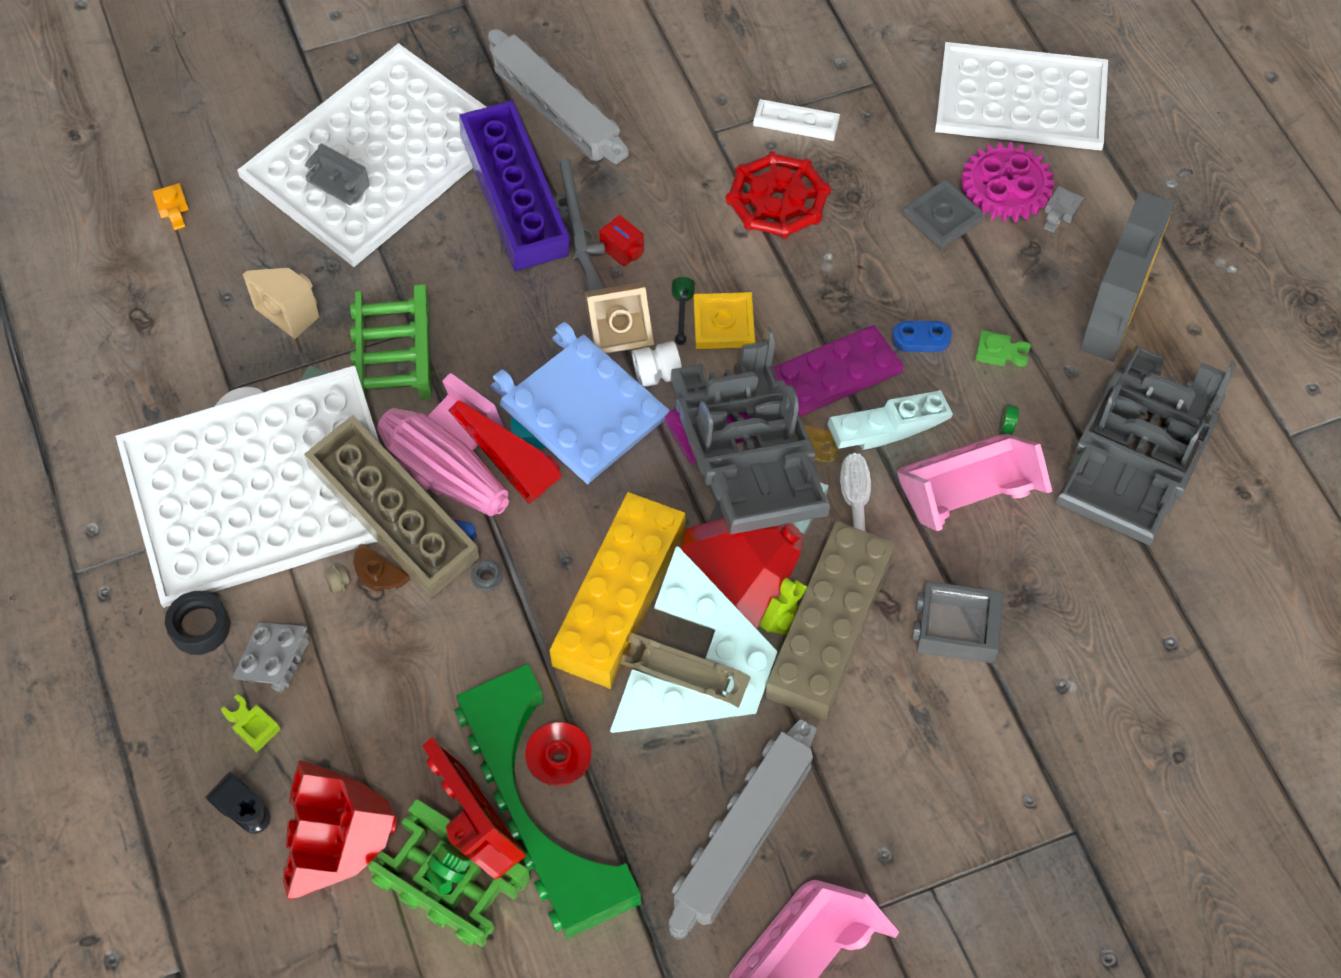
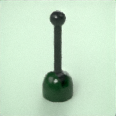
M678 277L672 281L671 291L673 297L680 301L678 334L675 336V342L678 345H683L687 340L684 335L685 302L693 297L695 282L687 277Z

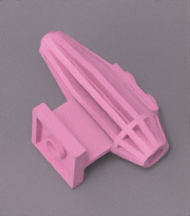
M449 373L442 381L448 395L428 416L423 413L392 408L384 413L379 420L377 430L388 452L425 491L429 489L437 496L442 494L488 516L501 514L507 508L509 503L508 491L475 454L473 450L478 445L448 411L454 403L460 400L504 428L493 403L452 373Z

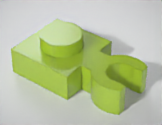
M785 578L780 587L781 594L779 598L772 597L759 626L767 632L787 635L799 608V605L796 603L805 594L807 586L799 580L793 582Z
M236 695L234 699L240 705L239 709L235 712H230L226 707H223L221 711L228 721L236 723L232 727L234 732L257 753L281 729L257 704L249 711L245 699L240 695Z

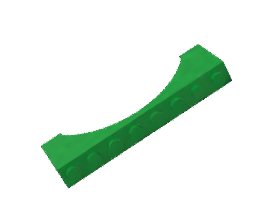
M529 664L456 695L459 707L454 709L455 715L461 728L468 726L471 733L467 737L474 756L480 753L484 761L480 765L482 774L487 784L490 782L494 783L498 791L493 793L495 802L500 812L506 810L511 821L506 823L508 830L516 841L520 839L525 849L524 853L526 856L522 860L528 871L534 869L538 880L533 883L541 901L548 899L552 911L548 912V916L556 932L562 930L567 940L641 905V893L626 863L619 867L599 864L564 850L535 826L520 803L515 787L516 753L528 720L536 707L544 704L542 691Z

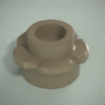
M332 563V567L324 569L328 587L332 593L340 590L345 592V585L350 584L347 572L343 566L337 568V565Z

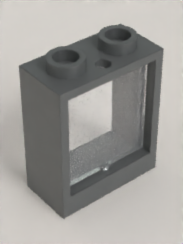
M926 581L924 593L918 592L916 611L921 612V620L914 622L912 640L918 641L917 653L994 664L999 651L1004 592Z

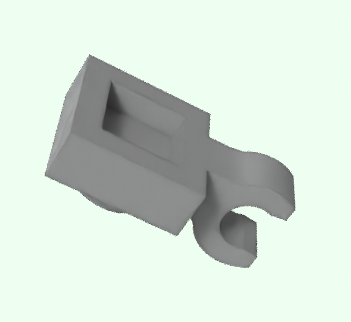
M1058 186L1045 208V212L1048 213L1046 218L1048 221L1044 229L1055 233L1062 220L1071 223L1081 208L1084 197Z

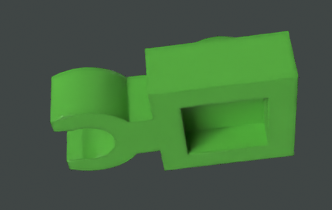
M982 330L975 361L1005 366L1006 360H1011L1013 364L1024 367L1027 365L1028 357L1022 356L1019 353L1028 354L1031 344L1024 341L1013 344L1010 343L1011 336Z

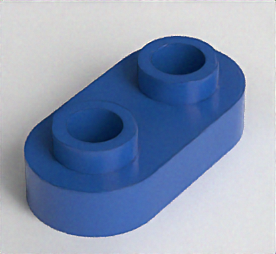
M903 321L894 327L892 342L898 350L903 352H941L949 347L952 331L946 323L941 321Z

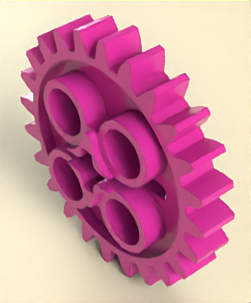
M998 142L997 149H994L989 144L986 147V152L978 149L976 156L971 155L969 162L964 165L961 178L963 183L962 192H966V197L970 201L973 200L975 206L982 207L981 211L984 214L987 212L992 213L991 220H994L997 215L1002 217L1003 222H1006L1008 216H1011L1013 221L1017 222L1019 215L1028 220L1030 212L1037 216L1039 209H1045L1047 201L1051 199L1055 182L1052 181L1054 173L1048 171L1050 164H1042V155L1033 157L1034 149L1026 153L1023 151L1024 145L1021 144L1018 149H1014L1012 142L1008 144V148H1004L1001 142Z

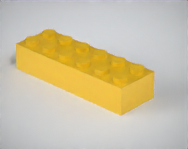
M627 492L549 650L552 667L606 688H612L622 667V664L619 663L622 655H627L631 648V643L628 642L630 634L638 633L670 565L675 548L679 546L686 530V513Z

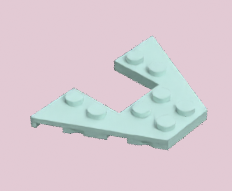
M676 546L654 609L715 630L705 659L739 670L751 677L738 708L632 669L610 730L612 733L756 714L768 681L777 650L693 561ZM728 677L730 679V683L728 685L726 692L723 691L722 693L725 696L726 693L730 692L734 687V680L732 679L733 677Z

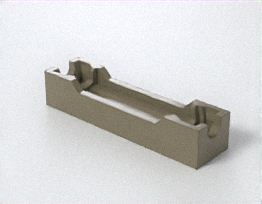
M630 634L628 642L631 643V651L628 655H622L620 664L739 708L751 678L749 675L637 634ZM730 676L733 677L732 679L734 680V687L730 692H727L725 696L722 693L723 691L726 692L728 688V685L730 683V679L728 677Z

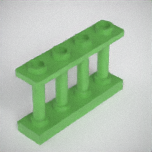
M426 284L414 285V297H409V301L365 304L362 291H355V302L350 303L352 320H355L356 326H351L352 344H356V350L351 351V364L356 367L366 402V389L412 386L413 389L418 388L420 400L432 399L430 314ZM406 312L415 315V321H411L410 325L366 328V316ZM411 336V339H415V346H410V349L366 353V340ZM411 361L412 364L416 363V370L411 371V374L366 377V364Z

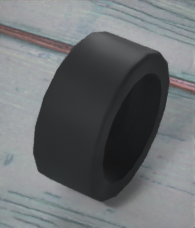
M191 591L179 596L171 603L166 612L165 627L170 639L180 651L190 655H203L214 651L224 643L229 634L230 619L223 603L216 595L206 591ZM196 609H210L215 613L216 622L206 634L199 637H186L180 632L179 624L189 612Z

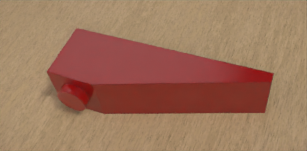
M460 400L454 403L448 410L528 504L563 476L559 472V465L552 457H546L542 451Z

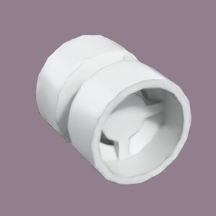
M674 341L657 344L655 350L645 347L632 351L637 380L644 388L658 385L659 379L670 382L671 369L682 367Z

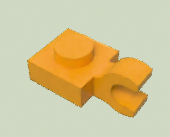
M180 183L152 191L161 218L169 216L174 230L185 227L181 212L189 209Z

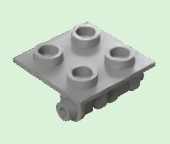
M258 622L232 679L272 683L271 688L282 693L285 688H289L293 676L291 671L297 670L298 666L295 663L301 662L303 652L309 644V634L306 633L307 627Z

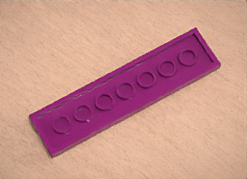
M871 325L776 365L773 369L777 376L776 381L784 380L786 386H793L799 406L798 414L801 417L903 373L904 365L877 327ZM674 408L665 415L664 422L691 464L696 462V459L681 423L680 413ZM745 412L739 413V416H742L744 420L753 418V416L747 417ZM732 414L727 415L726 423L728 425L737 421L733 419ZM743 438L735 439L736 444L744 441Z

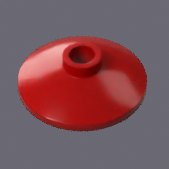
M554 722L540 727L532 734L525 749L526 764L531 774L540 782L552 786H564L577 781L587 771L592 758L591 744L586 734L575 725L565 722ZM558 754L565 756L562 762H555L553 758Z

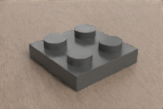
M947 179L925 192L903 209V215L940 249L952 243L984 219V213Z

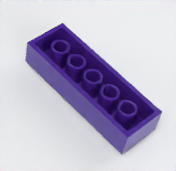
M513 100L459 114L460 136L514 271L567 257L569 255L570 237Z

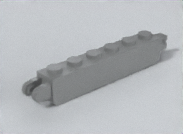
M500 29L490 30L488 41H490L489 49L494 59L495 73L583 154L594 161H599L605 157L614 164L620 163L629 156L628 148L619 138L620 129L614 120H609L602 114L596 104H591L578 88L572 87L566 81L563 74L551 68L547 60L542 56L539 57L526 41H521L515 34L508 37Z
M799 719L787 734L781 732L776 741L770 739L762 753L764 759L760 766L754 765L750 769L744 781L747 785L741 794L736 792L727 806L729 813L724 821H716L709 833V838H711L709 844L705 849L700 847L690 863L693 866L687 877L682 875L672 890V894L675 895V909L672 912V916L670 915L669 932L673 938H677V940L686 938L685 936H688V932H691L696 922L707 925L715 921L812 768L811 761L813 760L810 747L815 738L817 728Z

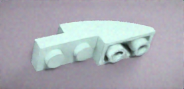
M939 390L890 399L885 407L833 416L829 418L827 425L838 449L860 445L862 450H866L921 433L950 419L953 413L942 391Z

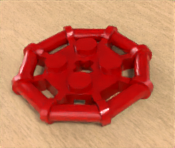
M769 151L768 155L745 165L739 164L735 168L736 174L725 199L726 203L732 206L744 223L743 227L746 230L751 231L753 229L779 235L784 239L794 232L812 224L818 225L822 221L823 208L827 196L831 194V188L829 184L823 181L812 166V161L808 158L802 160L775 154V151ZM770 166V171L759 176L752 174ZM788 168L795 169L796 171L792 173ZM806 175L814 187L807 188L801 179ZM744 182L751 185L749 193L741 194ZM774 193H781V194H783V198H782V199H779V197H777V196H776V197H772V196H773ZM815 198L812 208L809 209L804 206L807 199ZM749 204L755 213L751 214L745 205ZM798 216H801L800 218H798V219H796V220H794V221H791V222L787 223V221H789V220H791V219H794V218H796V217H798ZM767 217L774 218V222L765 220H767Z

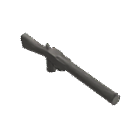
M568 158L557 161V164L560 165L573 235L575 250L573 260L579 258L585 270L588 291L606 288L590 256L604 254V243H594L593 233L583 228L571 161ZM584 232L591 235V244H586Z

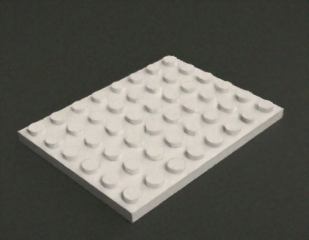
M398 43L237 171L241 179L355 267L473 168L460 136L459 114L486 108V106ZM321 143L366 167L370 186L351 206L306 181L305 176L312 168L305 167V163Z
M355 366L116 436L160 603L163 608L170 606L179 596L191 591L213 593L358 548L360 544L368 545L378 542L309 469L304 453L352 415L379 442Z

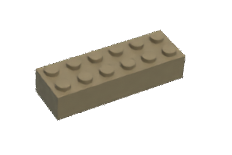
M354 415L304 453L309 469L431 599L479 559L478 546Z
M837 521L835 522L768 678L766 699L827 721L892 562L896 542Z

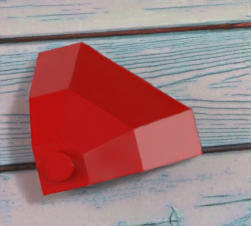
M724 518L687 528L683 534L680 549L757 629L772 597L778 598L782 582L785 578L789 579L802 551L804 534L795 525L788 523L730 535Z
M299 760L290 789L289 803L292 804L295 812V819L287 823L285 848L290 849L283 871V885L287 899H296L356 876L386 847L389 834L393 835L396 829L397 817L393 813L389 801L359 781L307 761Z

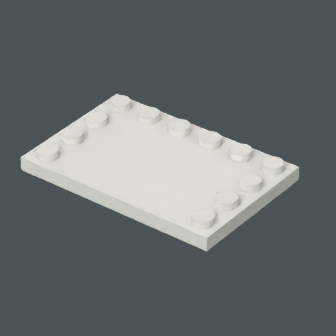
M945 42L935 132L1102 151L1105 129L1108 59Z

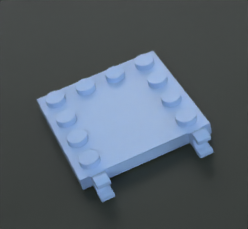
M563 322L555 328L558 333L552 338L557 345L564 348L563 351L518 386H515L510 375L501 369L493 376L496 381L491 384V388L502 396L500 406L588 485L664 421L665 415L670 410L584 334L577 339L573 329Z

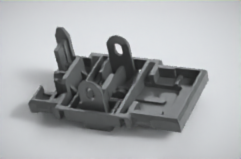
M770 327L765 329L762 342L742 345L740 362L735 363L734 366L735 375L731 374L730 369L725 370L724 377L716 378L714 372H710L709 381L706 382L703 375V364L671 369L670 379L676 396L680 397L677 398L676 410L680 413V420L699 470L704 475V483L706 486L711 485L716 500L720 501V509L730 535L828 516L830 510L829 502L820 484V477L814 465L815 451L798 414L799 406L796 391L793 386H786L784 380L776 381L777 376L772 367L775 341ZM745 412L747 417L753 416V418L744 420L742 416H739V413ZM732 414L733 419L737 421L728 425L726 423L727 415ZM743 438L747 444V450L738 452L735 439Z
M1136 345L1132 353L1127 355L1120 369L1122 373L1119 371L1114 372L1075 450L1076 456L1069 468L1071 472L1057 498L1056 504L1151 546L1165 515L1170 514L1176 499L1181 498L1220 415L1215 413V410L1219 411L1226 397L1224 392L1236 367L1234 361H1231L1226 372L1202 363L1194 382L1189 380L1185 387L1175 383L1178 377L1176 374H1173L1171 380L1160 376L1163 370L1161 365L1165 357ZM1108 400V403L1106 404L1101 416L1099 417L1093 432H1090L1105 401ZM1147 411L1154 414L1150 423L1142 420V417L1139 415L1145 416ZM1159 417L1166 419L1165 425L1168 428L1162 429L1155 426ZM1135 435L1142 438L1136 451L1129 449ZM1197 439H1199V440L1203 441V443H1202V445H1201V447H1200V449H1199V451H1198V453H1197V455H1196V457H1195V459H1194V462H1193V464H1192V466H1191V468H1190V470H1189V472H1188V474H1187V473H1186V472H1187V469H1188V467H1189V465H1190V463H1191V461H1192V459H1193V457H1194V455H1195V453H1196V451H1197V448H1198V446H1199V442L1197 441ZM1147 441L1156 444L1150 457L1141 454Z

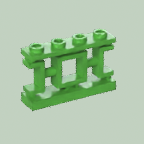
M415 799L408 809L410 815L401 822L403 829L412 836L395 859L381 851L376 856V861L369 863L368 868L373 876L371 881L384 891H388L391 888L399 893L400 896L398 898L410 908L416 909L419 906L427 911L428 914L426 916L436 925L443 928L447 924L455 929L456 937L465 944L472 946L475 942L479 946L484 947L487 942V936L491 935L495 928L493 923L483 917V915L500 891L515 900L518 896V891L520 889L523 891L531 880L529 871L526 867L517 863L502 878L494 879L488 889L484 891L473 884L482 870L481 867L471 860L466 869L468 871L461 883H458L451 895L440 894L435 886L427 881V872L430 869L427 863L441 844H445V842L451 844L446 831V825L451 820L418 799ZM424 829L442 839L430 856L418 849L427 837ZM409 860L421 866L412 880L414 885L422 891L414 888L386 868L399 875ZM465 895L477 902V905L470 913L469 918L478 928L441 904L454 911Z

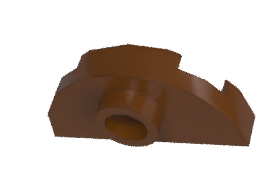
M360 544L356 549L353 561L358 579L366 587L375 591L394 587L398 589L410 581L409 575L364 544Z

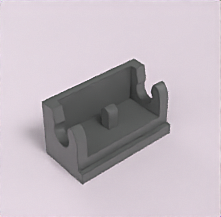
M322 143L305 163V167L312 168L305 176L307 182L350 206L370 186L366 167Z

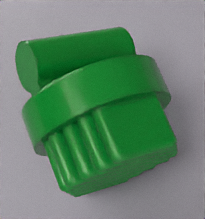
M441 844L427 863L430 867L427 872V878L440 894L446 895L452 889V882H462L471 859L452 844Z

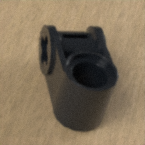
M228 772L205 796L219 812L232 819L250 834L260 833L270 824V812L263 805V802L231 772Z

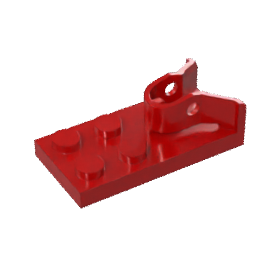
M431 737L422 745L429 756L426 763L437 776L442 775L444 780L440 783L450 797L453 799L456 797L464 808L461 813L446 825L449 841L494 879H499L523 859L526 854L464 764Z

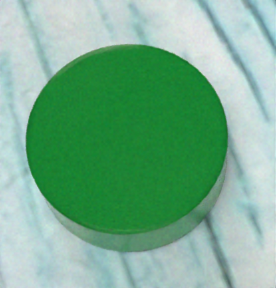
M1006 404L1000 421V434L1012 435L1014 433L1019 416L1018 406Z

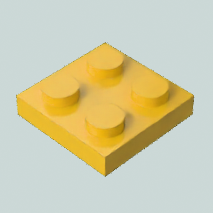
M752 292L694 294L696 349L742 348V345L755 343Z

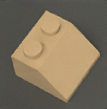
M290 268L250 270L243 274L254 308L294 339L320 317L316 306L318 302L313 296L311 289L313 285L304 274L300 273L298 275Z
M642 282L584 292L593 343L604 353L654 345L646 289Z

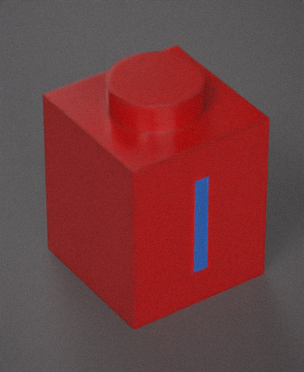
M620 214L599 230L600 242L604 243L605 252L623 267L631 261H636L643 254L644 233Z

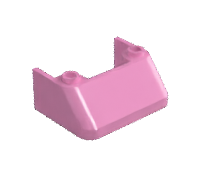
M1010 434L989 437L906 465L897 470L899 482L919 522L936 531L943 529L942 525L945 524V519L950 516L949 511L1003 493L1011 495L1012 498H1022L1028 496L1032 489L1044 493L1052 492L1041 444Z
M811 880L796 891L733 969L729 978H818L841 948L847 950L861 949L869 943L874 932L896 938L899 931L868 894L819 880Z

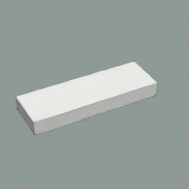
M760 99L753 126L834 141L840 114Z

